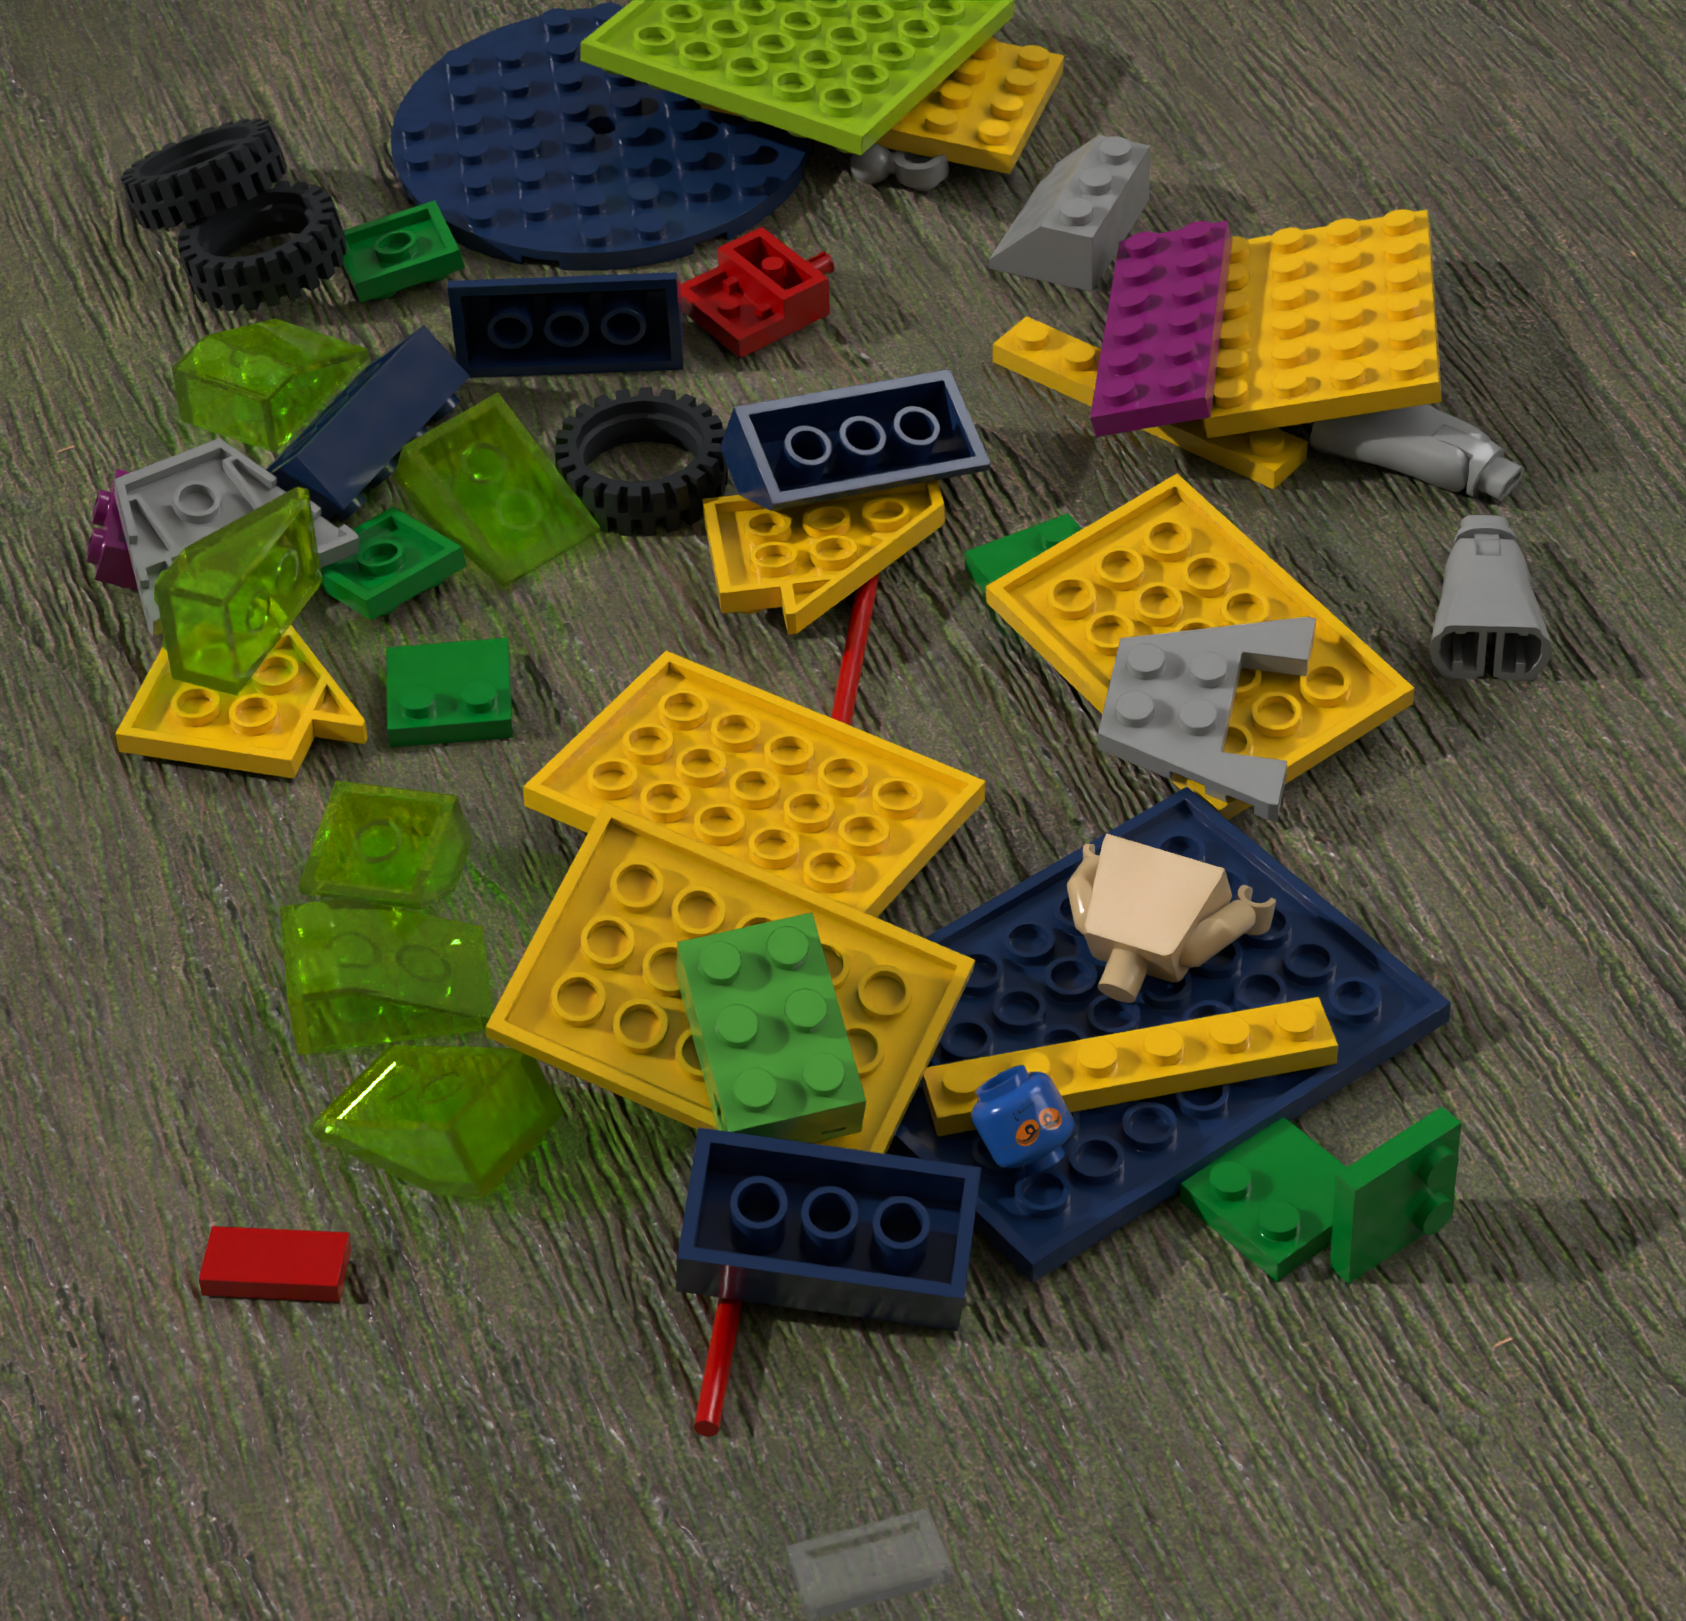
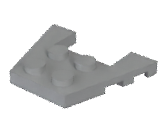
M220 438L115 478L114 495L148 631L153 637L201 617L202 601L179 570L275 531H281L310 571L313 572L357 554L359 536L345 524L337 528L321 517V508L306 497L295 499L276 486L277 477Z
M1301 617L1121 638L1099 726L1098 749L1168 779L1176 773L1205 785V794L1224 802L1231 796L1253 805L1255 815L1267 820L1278 821L1286 781L1287 761L1225 753L1224 747L1241 669L1246 668L1307 676L1315 638L1316 618Z

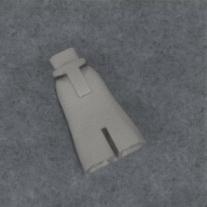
M1430 404L1316 421L1313 423L1310 435V446L1314 447V451L1351 461L1389 468L1450 491L1460 492L1467 486V494L1472 497H1478L1483 492L1502 501L1519 483L1524 471L1522 466L1504 458V449L1491 441L1487 434L1479 428L1442 412Z
M1466 516L1461 521V529L1455 535L1454 546L1445 566L1442 593L1430 645L1432 664L1438 668L1440 674L1445 678L1476 679L1484 676L1486 644L1492 645L1493 677H1498L1500 680H1533L1541 670L1547 667L1551 657V642L1544 617L1534 595L1526 560L1521 548L1517 544L1515 532L1509 528L1508 520L1503 516Z

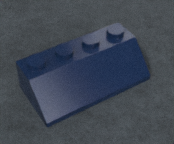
M677 272L448 281L447 289L456 361L470 376L469 378L684 370V319L681 283Z
M423 325L367 365L265 470L277 477L276 486L295 499L306 497L321 508V517L329 520L335 516L340 522H343L366 501L361 491L368 484L373 489L396 470L398 465L392 458L399 451L403 455L408 454L428 436L429 431L423 425L430 418L434 423L438 422L460 402V399L454 393L470 376L427 327Z
M950 369L733 407L720 446L739 495L770 511L988 471L991 465Z

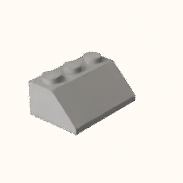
M1098 135L1048 168L990 257L989 269L1092 292L1118 251L1119 241L1126 238L1149 201L1150 145L1131 142L1122 137Z

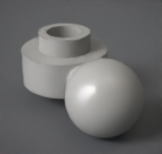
M874 143L862 155L852 154L850 160L853 174L858 180L866 184H877L884 181L890 174H896V178L901 184L915 190L925 191L936 187L949 174V163L945 155H936L932 158L899 150L890 152L888 148Z

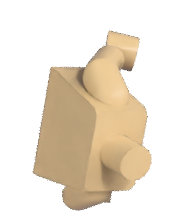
M1107 833L1102 843L1100 856L1095 855L1094 844L1086 843L1083 846V861L1067 883V891L1076 929L1085 936L1091 955L1098 960L1107 962L1098 988L1110 998L1125 1003L1135 1002L1146 975L1172 983L1179 982L1190 967H1199L1243 934L1261 935L1266 933L1271 927L1276 899L1270 898L1265 903L1252 902L1253 889L1247 885L1239 887L1236 900L1230 903L1232 893L1224 868Z

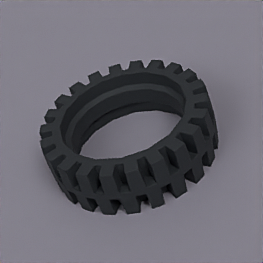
M247 118L240 119L234 124L232 121L223 123L216 129L212 126L203 129L200 134L194 136L190 134L182 137L180 142H171L162 146L161 151H153L144 156L145 159L136 161L131 165L132 168L126 169L123 172V176H121V182L140 226L144 229L152 228V230L161 229L164 226L166 228L176 227L183 221L185 224L196 222L201 216L205 215L208 218L216 215L218 210L223 208L229 210L238 206L237 202L241 200L248 201L257 196L256 192L266 191L272 187V183L278 182L283 178L282 175L287 172V164L269 121L266 119L262 120L261 118H254L252 120Z
M278 181L274 188L256 192L257 196L248 201L241 200L237 202L238 206L229 210L223 208L218 210L216 215L208 218L204 215L199 217L196 222L185 224L186 229L180 231L178 236L180 242H177L183 268L194 295L202 303L208 302L209 307L218 309L224 305L226 311H237L244 304L246 311L258 310L261 302H266L269 308L280 305L281 297L287 296L290 301L301 297L300 289L302 288L312 291L319 287V278L328 280L335 274L334 267H341L344 262L343 255L347 254L342 224L327 191L323 193L322 188L317 185L309 188L307 182L297 181L291 187L289 181ZM286 233L299 234L282 246L260 254L237 258L226 257L243 245L264 237Z
M639 387V396H631L628 389L617 390L616 400L612 401L606 394L594 398V408L586 403L576 408V417L568 415L562 422L563 430L557 431L555 437L556 445H554L555 467L561 500L565 501L566 509L571 514H578L580 522L588 526L595 521L596 528L599 531L609 533L616 525L618 526L620 536L632 537L634 528H642L643 536L656 535V526L660 525L664 526L667 533L680 530V519L689 525L700 520V511L703 512L702 499L723 497L725 494V485H728V466L720 448L725 434L722 421L718 415L712 416V409L703 402L697 406L696 398L686 393L676 400L675 390L663 388L659 396H653L652 387ZM643 441L673 444L691 452L696 457L683 470L661 479L639 482L610 479L592 471L587 466L605 451L622 444Z

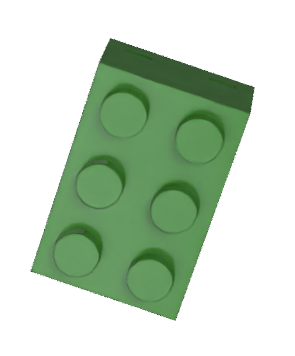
M813 913L677 942L676 978L717 1130L805 1143H815L862 1132L866 1098Z

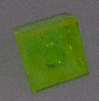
M336 780L298 885L300 894L425 910L455 892L473 840L457 795Z

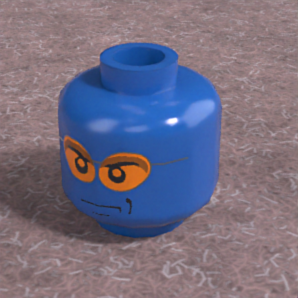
M1019 1065L992 1077L976 1090L979 1100L974 1105L970 1117L993 1161L998 1166L1004 1169L1024 1166L1028 1174H1035L1051 1167L1065 1156L1061 1145L1072 1134L1075 1122L1053 1080L1046 1073L1041 1071L1028 1072L1024 1065Z

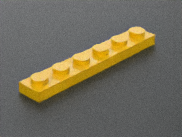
M1028 316L1024 317L992 344L994 363L1092 407L1101 349ZM1202 418L1141 429L1273 490L1307 460L1308 441L1279 428L1207 438Z
M1319 997L927 1067L922 1077V1087L937 1136L976 1130L970 1117L974 1105L979 1100L976 1090L992 1077L1019 1065H1024L1028 1072L1041 1071L1046 1073L1053 1080L1069 1111L1075 1112L1337 1064L1338 1043Z

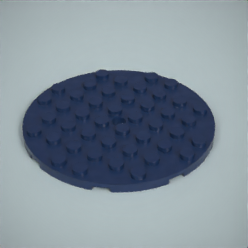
M608 2L599 4L594 8L574 10L550 9L541 16L500 27L461 45L457 49L445 53L443 58L424 72L413 84L402 100L393 122L391 152L397 183L406 201L409 204L414 203L416 206L435 200L456 243L489 257L523 265L525 260L531 257L559 261L560 270L600 271L633 268L682 258L694 254V244L709 240L718 235L729 240L755 226L773 213L802 180V169L807 159L813 155L815 140L793 136L786 130L763 122L748 121L740 116L703 109L701 104L696 103L694 99L668 90H656L647 83L623 75H612L604 72L602 68L581 62V42L625 7ZM604 127L607 134H599V128Z

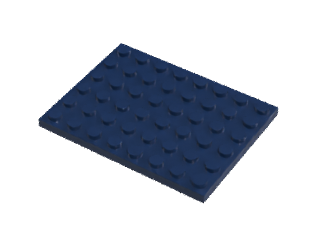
M1188 787L1183 788L1112 829L1107 834L1224 868L1232 893L1230 903L1236 900L1237 891L1242 885L1252 887V902L1265 903L1270 898L1276 899L1269 931L1261 935L1243 934L1199 967H1190L1179 982L1172 983L1146 975L1137 998L1133 1003L1112 999L1098 988L1107 962L1098 960L1091 955L1085 936L1074 925L1067 883L1083 861V847L925 938L975 960L973 972L927 1067L1319 997L1338 1043L1337 1064L1070 1112L1075 1125L1070 1137L1061 1145L1065 1156L1056 1164L1035 1174H1028L1024 1166L1012 1169H1004L998 1166L993 1161L977 1130L937 1136L921 1079L889 1147L899 1156L981 1167L973 1227L1032 1283L1180 1191V1183L1221 1155L1282 1117L1289 1121L1293 1120L1444 1025L1450 1019L1451 1002ZM1106 833L1088 843L1095 845V855L1100 856Z

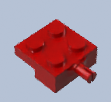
M760 227L718 247V266L681 284L683 313L736 356L742 358L830 315L829 278L825 275L833 273L835 267L831 256L826 254V251H821L819 254L804 260L770 232Z

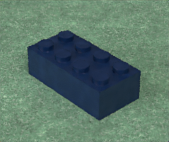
M698 1128L677 1255L676 1291L958 1331L966 1289L981 1167Z

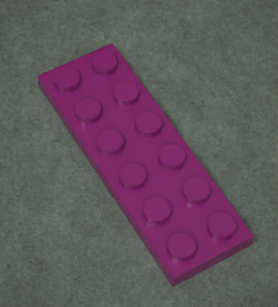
M1197 221L1179 230L1158 234L1145 231L1134 234L1127 240L1119 241L1090 415L1096 437L1211 417L1232 247V236L1228 221L1216 223Z

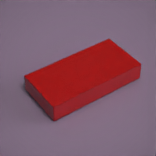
M212 1226L198 1279L202 1296L340 1302L352 1250L349 1232Z

